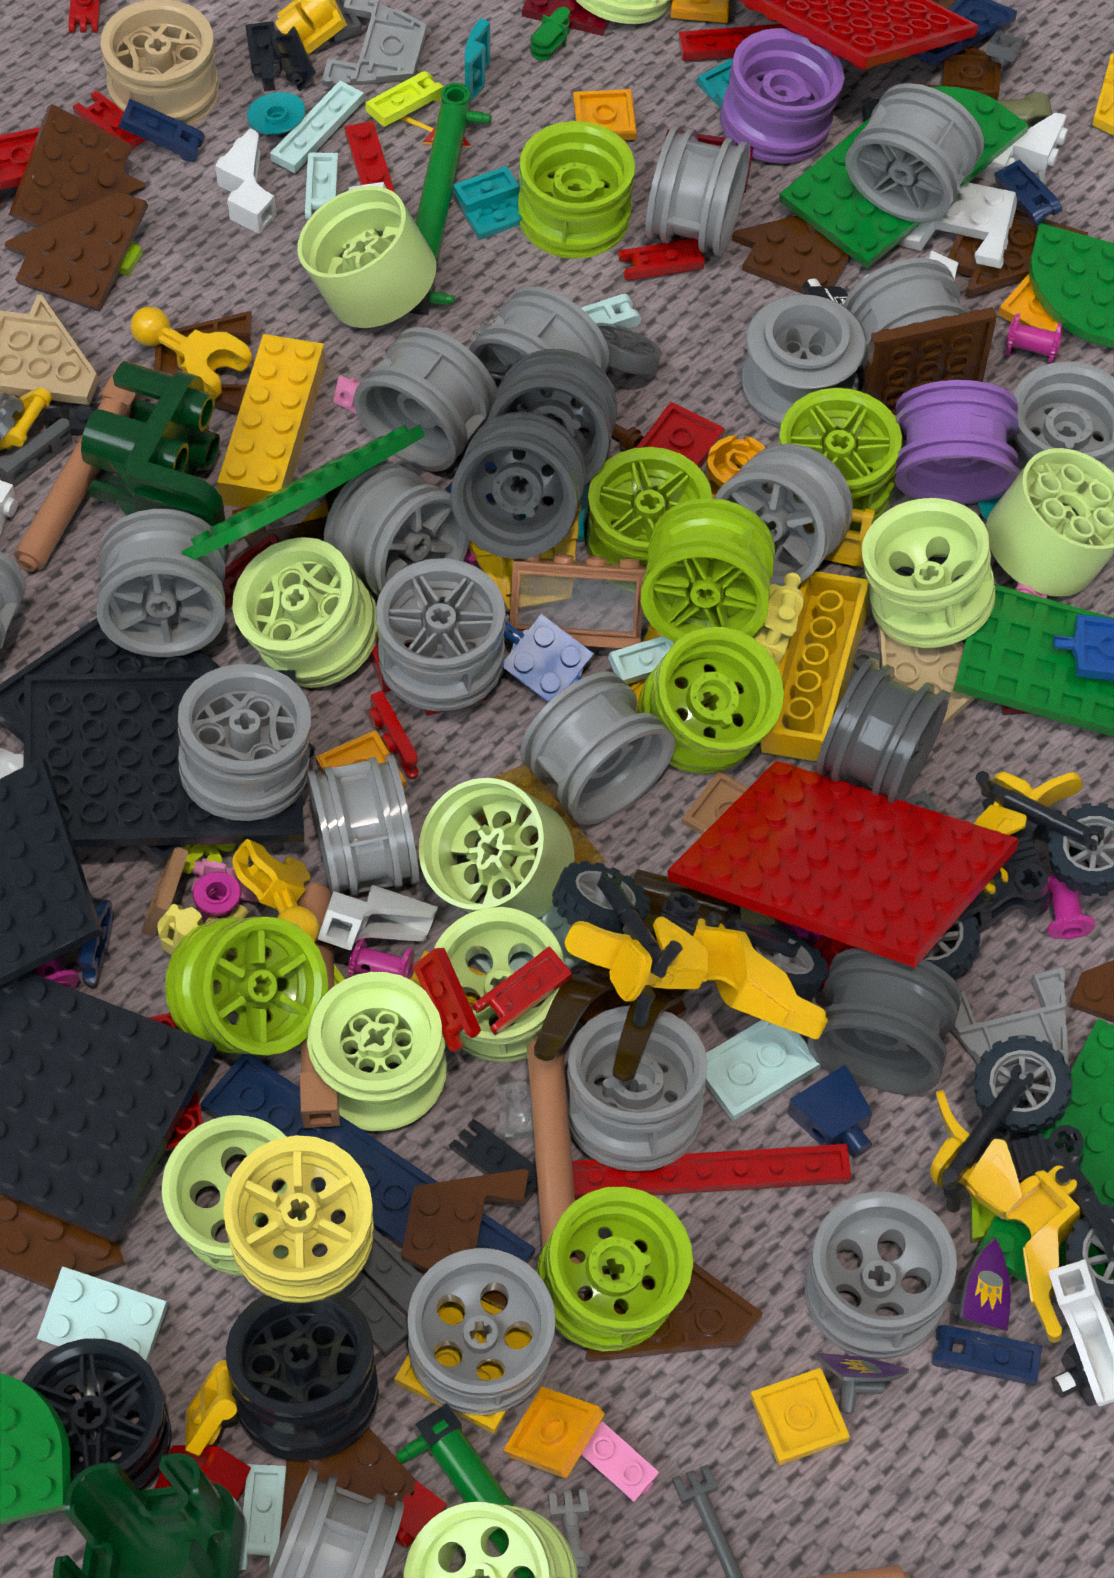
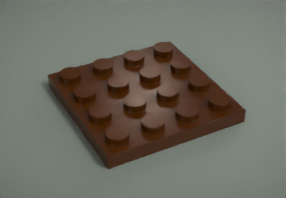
M993 307L981 310L975 309L963 314L943 316L935 320L921 323L915 322L907 326L883 329L879 332L871 333L862 392L881 401L893 415H896L895 407L897 400L904 393L915 387L948 380L983 382L997 319Z

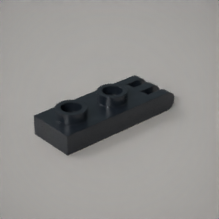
M472 1119L468 1123V1127L477 1135L474 1136L463 1129L458 1136L468 1145L465 1147L454 1139L449 1144L450 1149L484 1175L521 1169L529 1170L524 1200L525 1205L538 1190L536 1165L477 1120Z

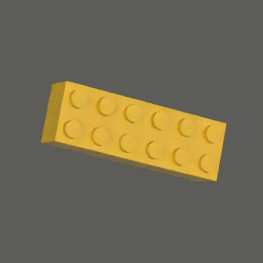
M263 334L217 481L218 493L222 497L223 505L247 507L263 498L266 499V496L284 488L285 485L292 482L326 367L324 344Z
M814 571L811 576L801 582L799 590L804 597L803 608L798 616L796 632L793 636H790L786 652L778 665L784 689L783 706L776 724L761 740V751L763 753L818 761L827 730L847 690L870 604V586L867 579Z

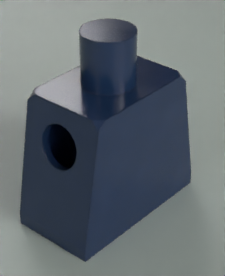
M843 1065L790 1099L788 1115L820 1145L845 1143L855 1157L862 1155L872 1146V1142L863 1132L870 1125L872 1112L846 1065Z

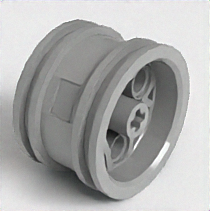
M911 258L897 261L869 274L848 294L843 307L848 309L857 318L866 338V352L861 363L864 372L866 370L871 333L968 312L965 307L960 305L959 288L954 281L951 271L945 264L929 258Z
M255 664L222 666L207 672L192 683L184 693L179 704L178 737L180 744L178 762L182 786L188 796L199 807L218 817L230 820L252 821L268 818L280 813L297 800L307 783L311 731V709L308 699L301 688L288 676L272 668Z

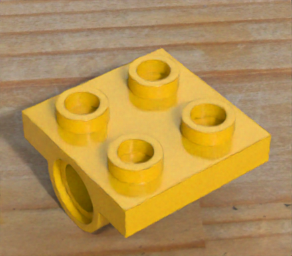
M294 0L277 13L279 19L276 20V25L283 34H287L293 26L296 27L308 55L347 26L335 0Z

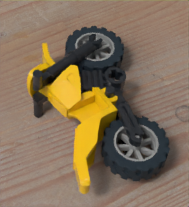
M980 771L976 774L975 779L981 788V794L987 799H984L982 802L983 813L973 824L1016 837L1017 850L928 952L927 957L923 958L924 960L941 968L954 980H957L961 977V973L964 970L968 972L971 969L973 959H977L979 955L981 931L1013 909H1020L1021 912L1028 916H1039L1047 911L1050 905L1048 875L1046 870L1040 866V859L1034 847L1036 840L1048 845L1051 870H1054L1056 879L1060 883L1064 882L1066 888L1070 891H1081L1084 896H1091L1092 893L1106 896L1109 891L1114 890V861L1105 854L1114 852V843L1104 844L1110 835L1114 837V809L1109 808L1108 804L1099 803L1098 806H1091V803L1082 804V808L1075 809L1073 807L1067 810L1066 815H1064L1058 809L1049 808L1052 804L1071 797L1082 789V780L1078 773L1071 772L1043 783L1034 790L1028 782L1007 772L997 773L993 780L985 771ZM1083 862L1085 863V866H1082L1078 863ZM1102 862H1104V863L1107 865V866L1098 868V865L1101 864ZM1040 899V902L1037 904L1033 902V900ZM937 952L940 955L937 957H933V954Z
M581 861L580 864L573 862L569 864L568 868L565 867L552 893V904L554 907H558L557 913L561 918L565 917L568 920L567 923L571 926L565 938V947L570 954L580 959L610 969V980L619 996L624 1001L637 1000L633 1016V1023L636 1026L645 1027L647 1025L651 1003L656 997L651 987L699 989L702 982L710 980L716 982L722 999L731 1008L812 1039L820 1038L828 1019L826 1018L825 1010L811 1003V1001L817 996L828 974V969L826 968L827 961L825 958H821L822 953L816 947L810 946L811 942L804 937L801 939L796 936L797 933L789 929L787 931L781 930V927L777 925L767 927L766 924H758L755 926L737 919L721 923L723 918L717 912H710L708 917L704 918L698 914L700 908L698 901L691 895L680 891H674L669 894L660 917L655 920L653 928L649 930L644 921L650 910V899L644 895L645 890L642 886L634 883L635 880L632 877L620 874V870L614 867L609 869L605 867V864L598 862L595 864H590L589 861Z
M1017 1035L1008 1037V1041L1003 1043L1001 1040L995 1042L989 1052L986 1050L982 1054L979 1065H976L974 1093L977 1106L980 1107L983 1116L970 1134L954 1118L944 1090L936 1091L939 1113L950 1138L945 1140L935 1156L930 1169V1178L938 1187L943 1186L946 1206L950 1212H958L960 1210L959 1193L966 1186L967 1191L979 1203L1001 1219L1017 1220L1028 1227L1031 1239L1023 1247V1259L1031 1307L1035 1308L1048 1340L1056 1343L1062 1338V1327L1058 1322L1051 1303L1055 1292L1048 1271L1059 1268L1058 1249L1066 1239L1067 1265L1085 1259L1095 1276L1104 1307L1114 1308V1280H1109L1111 1275L1114 1276V1207H1111V1204H1101L1094 1192V1188L1080 1170L1083 1165L1084 1140L1078 1129L1070 1125L1059 1126L1046 1139H1044L1043 1133L1038 1134L1039 1130L1044 1129L1047 1131L1054 1126L1055 1121H1060L1065 1115L1066 1108L1071 1103V1071L1069 1065L1064 1061L1063 1054L1059 1050L1055 1051L1052 1049V1044L1045 1040L1040 1042L1036 1040V1037L1026 1035V1038L1018 1039ZM1019 1063V1065L1013 1067L1011 1072L1006 1069L1010 1065ZM1025 1063L1033 1064L1039 1068L1033 1073H1028L1025 1071ZM1046 1073L1050 1080V1087L1034 1084V1081ZM999 1074L1009 1080L1006 1085L996 1087V1080ZM1034 1092L1048 1094L1046 1099L1037 1105L1034 1100ZM1007 1130L1010 1131L1011 1135L1020 1136V1133H1028L1029 1136L1026 1139L1012 1140V1142L1001 1140L1005 1139L1008 1135L1006 1133ZM1091 1243H1093L1099 1256L1088 1258V1251ZM1104 1263L1106 1269L1104 1276L1098 1275L1091 1266Z

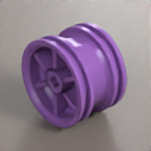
M788 29L762 30L744 39L736 48L729 73L730 84L726 88L720 110V122L725 135L735 139L738 145L741 141L749 142L750 146L754 147L752 157L770 163L786 164L800 162L815 155L827 141L833 120V109L838 103L844 82V71L839 58L832 55L831 51L825 47L814 45L809 42L808 38L801 34L792 33Z
M972 380L938 381L915 387L904 393L897 400L895 407L896 423H899L902 439L906 441V446L898 452L895 483L897 488L916 499L940 498L960 504L978 503V501L983 502L1003 496L1019 475L1017 469L1019 465L1018 454L1007 444V440L1017 432L1019 426L1017 398L1002 387Z

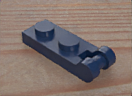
M129 99L118 126L180 154L184 161L189 162L197 160L199 155L198 147H201L205 139V135L201 130L132 99Z
M1020 159L994 173L996 183L1003 190L1016 192L1017 205L1028 215L1034 226L1044 222L1046 216L1050 214L1054 216L1062 212V206L1058 198Z
M949 1325L937 1327L935 1338L939 1341L938 1348L933 1351L931 1361L934 1366L945 1369L955 1368L1028 1385H1036L1042 1345ZM953 1344L964 1345L963 1354L952 1352Z

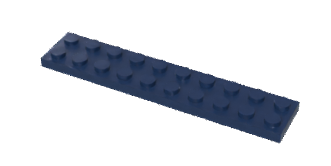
M242 1054L200 1103L201 1110L214 1119L233 1115L258 1118L275 1126L286 1137L296 1135L317 1137L334 1143L350 1154L361 1167L370 1186L374 1229L401 1248L403 1247L414 1186L438 1182L341 1115L340 1126L304 1128L301 1115L300 1088L251 1054ZM317 1178L313 1180L315 1189L320 1192L325 1189L326 1183L323 1179ZM483 1213L477 1248L500 1250L528 1263L535 1254V1247ZM481 1298V1300H483V1301H485V1302H487V1303H489V1304L492 1305V1303H490V1302H488V1301H486V1300H484V1299Z

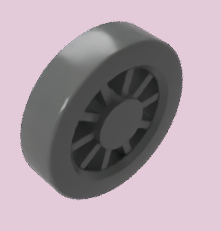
M596 323L608 345L610 353L608 366L637 375H650L656 371L662 352L653 341L635 331L618 325Z

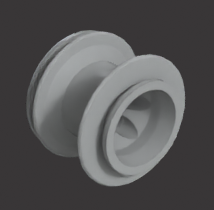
M790 295L776 299L761 308L752 318L747 329L746 345L749 357L746 359L742 371L743 390L751 409L766 423L780 429L787 410L797 400L809 393L830 388H845L859 391L860 379L857 369L862 363L866 352V338L857 318L841 304L816 295Z

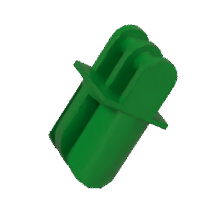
M567 7L557 8L550 17L542 15V24L530 36V52L534 59L541 62L545 61L560 45L567 46L568 27L570 25V10Z

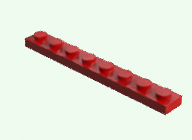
M847 1144L684 1154L669 1165L646 1171L619 1170L601 1164L595 1159L572 1161L575 1200L589 1192L605 1187H629L645 1191L650 1195L844 1184L851 1181Z

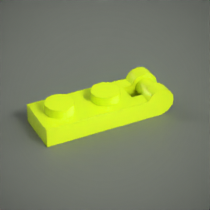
M423 71L367 101L365 111L383 127H386L433 100L439 102L441 100V91L445 86L440 82L435 83L434 77L427 71Z

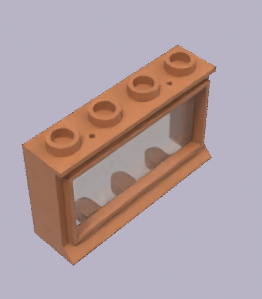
M541 554L530 558L514 559L510 625L522 633L530 628L539 615L542 614L583 646L625 648L641 642L643 614L641 588L646 565H639L640 561L636 559H620V563H606L607 558L589 556L587 561L574 560V556L568 554H555L554 559L541 558Z

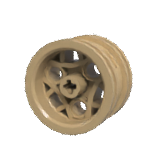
M143 0L122 8L109 19L101 34V52L103 64L107 72L108 97L113 104L124 112L129 99H132L190 126L198 123L211 112L219 96V80L214 63L215 45L213 31L209 21L200 11L191 5L177 0Z

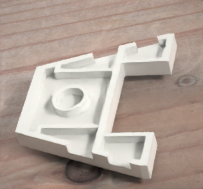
M968 182L960 187L957 197L943 217L932 222H922L903 238L898 245L921 251L935 230L983 239V243L974 254L976 263L1001 269L1004 262L1003 253L1008 245V231L1012 227L1017 205L1016 192Z

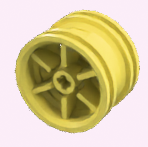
M296 1135L278 1138L254 1150L244 1158L232 1174L225 1192L223 1208L225 1226L235 1262L240 1272L251 1285L265 1295L284 1302L308 1303L332 1296L342 1291L355 1280L366 1265L372 1249L374 1221L370 1186L361 1167L350 1154L334 1143L317 1137ZM317 1178L323 1179L326 1183L325 1189L319 1193L311 1189V1183ZM277 1180L284 1181L287 1184L286 1192L276 1194L272 1189L273 1183ZM300 1209L301 1213L305 1211L306 1219L299 1221L297 1217L293 1219L292 1211ZM338 1210L343 1211L346 1214L345 1220L340 1224L333 1223L331 1220L332 1214ZM258 1214H264L269 1220L268 1224L264 1227H258L253 1222L254 1217ZM319 1245L327 1247V1253L322 1257H316L312 1252ZM282 1246L289 1253L286 1258L279 1259L274 1256V1250Z

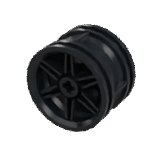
M84 1338L65 1343L49 1351L31 1367L22 1382L40 1392L51 1403L67 1433L70 1455L77 1453L83 1457L82 1462L78 1464L70 1463L71 1482L80 1472L90 1466L101 1463H116L124 1470L140 1491L149 1489L161 1473L159 1469L160 1458L170 1453L172 1429L167 1407L163 1400L159 1381L151 1366L138 1352L124 1344L99 1338ZM113 1382L117 1384L104 1392V1388L108 1383ZM77 1388L80 1395L76 1400L74 1396L66 1393ZM138 1413V1422L135 1424L127 1420L128 1414ZM97 1414L95 1422H86L89 1421L88 1415ZM120 1448L122 1450L119 1458L113 1460L108 1458V1455L112 1454L116 1449Z

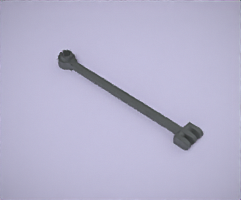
M709 1466L700 1467L701 1476L705 1481L703 1483L699 1482L694 1470L686 1473L687 1480L691 1486L688 1489L685 1488L680 1476L672 1478V1483L681 1504L694 1501L726 1577L744 1578L708 1497V1494L718 1490L717 1483Z

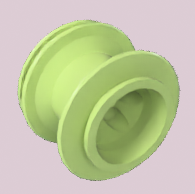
M368 972L357 974L341 981L322 997L311 1018L308 1028L307 1046L316 1072L326 1084L339 1092L340 1115L358 1128L367 1131L398 1129L413 1123L425 1115L436 1103L443 1091L447 1074V1061L444 1052L445 1039L442 1034L440 1014L427 992L414 981L401 975L388 972ZM353 1049L358 1050L355 1054H350ZM392 1062L400 1064L395 1069L387 1067ZM366 1066L374 1068L370 1073L364 1072L361 1069Z

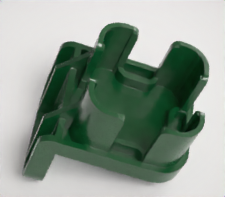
M123 361L113 374L114 385L159 401L157 404L144 400H136L134 403V419L102 409L92 412L82 436V459L88 465L114 472L118 476L110 475L104 482L93 480L88 488L90 497L119 506L126 516L150 509H172L196 516L210 526L224 521L225 513L221 495L209 483L193 476L197 468L210 470L218 455L220 436L209 431V423L215 405L214 395L204 392L203 380L200 376L183 371H177L174 375ZM229 544L224 546L225 554L229 548Z
M167 1454L160 1458L159 1469L171 1483V1487L141 1491L116 1463H101L90 1466L80 1472L71 1482L64 1503L66 1517L86 1539L82 1570L70 1556H58L54 1562L53 1578H238L244 1529L243 1511L231 1493L222 1485L211 1482L197 1462L186 1454Z

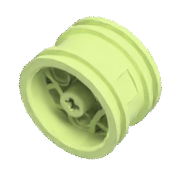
M300 537L287 539L271 545L259 553L246 566L237 581L232 605L236 625L248 642L259 651L263 660L270 668L274 670H295L296 684L299 687H323L345 679L367 660L378 638L377 603L362 581L357 578V575L342 553L327 542L315 538Z

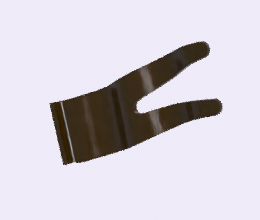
M640 869L636 870L634 883L641 885L645 890L644 895L650 899V910L644 921L649 930L653 928L655 920L660 917L669 894L674 891L684 892L695 898L700 905L698 914L704 918H707L710 912H717L723 918L721 923L726 922L727 912L730 909L731 903L668 881V876ZM590 963L585 970L572 975L573 977L559 988L534 1046V1055L538 1059L543 1061L553 1060L568 1040L580 1017L589 1005L604 992L616 990L610 980V969ZM651 987L656 997L651 1003L645 1027H639L633 1023L637 1000L631 1002L613 1067V1076L616 1079L630 1081L635 1078L648 1040L658 1019L667 1008L678 1004L685 997L689 989Z

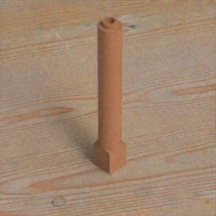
M112 374L101 393L102 402L98 409L134 419V403L136 400H145L147 396L116 387ZM82 436L14 552L17 564L26 571L34 572V570L39 571L44 568L86 495L90 484L100 468L88 465L83 461L81 455Z
M309 883L304 886L305 892L297 901V905L311 910L316 915L321 928L332 893L330 889L320 883ZM317 939L315 944L319 948L326 965L329 991L335 986L333 944ZM306 1038L300 1043V1098L303 1127L340 1126L339 1092L326 1084L316 1072L309 1056Z
M536 1036L533 1038V1042L527 1044L543 1249L561 1215L575 1201L563 1047L553 1060H540L534 1055V1046L538 1038ZM572 1252L570 1254L571 1261L577 1264L581 1263L576 1253ZM584 1291L578 1292V1297L581 1300L584 1298Z

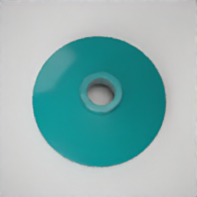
M274 92L261 96L247 110L249 125L255 131L263 134H281L290 131L298 126L305 117L303 101L298 96L287 92Z

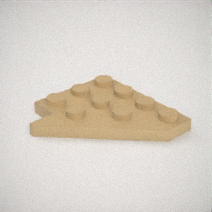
M37 294L29 314L0 311V393L5 392L9 395L23 396L40 387L49 391L54 401L90 405L99 383L97 373L44 297Z
M878 626L881 668L886 664L894 667V681L916 691L928 682L934 685L935 694H938L941 690L950 693V701L940 728L941 731L976 699V697L953 691L964 643L959 641L936 648L914 647L892 639Z

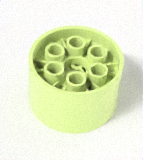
M366 186L355 188L330 199L309 218L298 240L297 251L301 264L334 315L341 322L352 327H377L401 318L421 302L431 288L436 275L435 256L404 203L396 193L383 187Z
M1053 448L1034 455L992 509L987 519L986 529L989 535L990 549L1000 566L1020 584L1029 586L1041 594L1070 596L1084 590L1114 555V473L1093 457L1071 449Z
M478 778L453 787L431 808L420 833L419 860L424 877L434 892L443 900L468 913L490 907H507L521 910L539 918L553 907V890L565 867L568 868L569 864L574 862V846L567 825L552 808L509 782L494 778ZM527 806L532 812L524 821L522 817ZM484 813L489 826L485 824L482 826L477 820ZM511 817V823L503 826L504 821ZM538 832V841L534 845H530L532 835ZM481 837V840H480V842L478 843V846L475 847V842L477 841L478 838ZM496 848L499 849L497 856L493 855ZM466 855L470 861L457 864V856ZM514 856H517L515 864L511 867L510 864ZM478 873L480 881L475 884L474 878L475 875ZM507 885H510V894L502 898V891ZM482 893H486L483 904L475 903Z

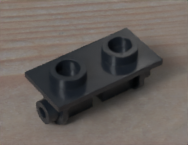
M293 26L287 34L275 31L271 34L270 43L274 47L277 56L283 57L280 62L286 73L287 80L296 85L298 91H302L316 74L296 27Z

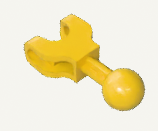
M143 307L131 319V333L137 342L150 347L163 344L175 351L178 367L187 373L200 376L203 380L204 392L213 394L215 399L222 391L221 380L214 371L221 367L242 371L253 360L249 347L227 332L207 334L195 329L188 337H185L170 328L168 316L157 307Z
M249 839L243 841L232 859L238 879L257 896L260 903L277 909L279 912L277 918H282L297 925L315 943L320 931L319 921L311 910L298 906L296 903L305 892L304 886L311 878L305 864L290 856H287L282 864L268 854L263 845ZM249 855L251 860L254 862V864L251 867H249L248 865Z

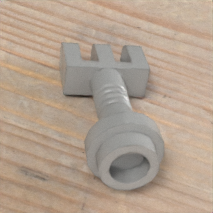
M579 1489V1504H573L571 1490H563L564 1505H557L558 1496L556 1491L548 1492L551 1521L563 1520L565 1539L573 1552L578 1575H582L588 1571V1565L591 1563L589 1552L581 1549L578 1518L589 1517L587 1489Z

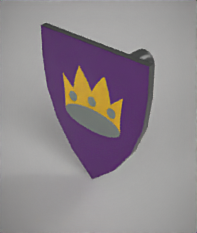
M992 1238L979 1251L974 1261L970 1262L964 1288H952L948 1300L953 1304H961L959 1317L1008 1331L1011 1300L1009 1273L999 1243L996 1238Z
M815 1353L814 1356L843 1381L839 1410L847 1413L854 1412L857 1393L882 1394L885 1389L884 1381L901 1378L909 1373V1368L869 1358Z

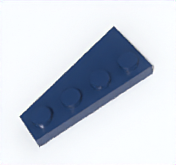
M957 0L949 10L978 24L976 36L964 39L962 42H954L944 47H937L927 50L925 53H917L912 56L926 63L936 65L1014 22L1017 10L992 0Z

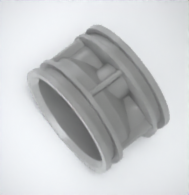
M879 1191L863 1193L851 1197L836 1206L826 1216L817 1231L805 1278L807 1308L820 1332L831 1343L845 1352L869 1359L895 1358L921 1346L937 1328L955 1281L957 1257L949 1231L939 1217L924 1204L898 1193ZM886 1240L896 1242L902 1249V1256L892 1262L883 1260L877 1249L879 1243ZM841 1250L854 1251L860 1257V1267L855 1270L843 1267L837 1258V1253ZM908 1276H918L926 1282L927 1289L921 1293L911 1294L903 1290L901 1282ZM874 1279L879 1280L880 1286H876ZM838 1292H853L858 1297L860 1305L854 1307ZM882 1307H891L899 1315L879 1316L875 1312Z
M474 1248L459 1251L443 1258L421 1278L413 1292L408 1309V1351L410 1363L417 1380L437 1402L442 1405L447 1403L451 1410L469 1415L500 1413L515 1407L530 1396L538 1387L547 1371L555 1331V1310L550 1292L545 1283L526 1262L500 1250ZM491 1290L502 1292L508 1300L506 1308L495 1315L486 1313L480 1303L482 1296ZM445 1302H457L463 1307L465 1316L461 1323L449 1325L441 1320L437 1311ZM522 1327L529 1331L532 1340L529 1345L522 1349H512L506 1345L504 1337L510 1329ZM482 1330L483 1336L487 1335L485 1343H478V1339H474L476 1331ZM446 1345L456 1347L462 1354L461 1362L454 1367H446L440 1364L435 1358V1353L440 1347ZM493 1361L503 1368L504 1375L498 1379L483 1381L478 1377L476 1371L482 1363Z

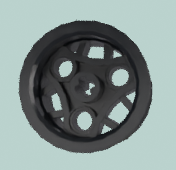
M340 1292L323 1300L308 1303L284 1302L264 1294L251 1302L238 1316L229 1332L226 1345V1364L233 1387V1396L237 1403L236 1413L242 1429L250 1440L266 1453L285 1460L302 1462L327 1458L342 1452L354 1444L372 1422L379 1400L372 1331L365 1315L358 1306ZM264 1370H270V1371H272V1372H270V1373H268V1374H265V1375H260V1374H259L260 1372H262V1371H264ZM342 1370L351 1371L350 1374L341 1375Z

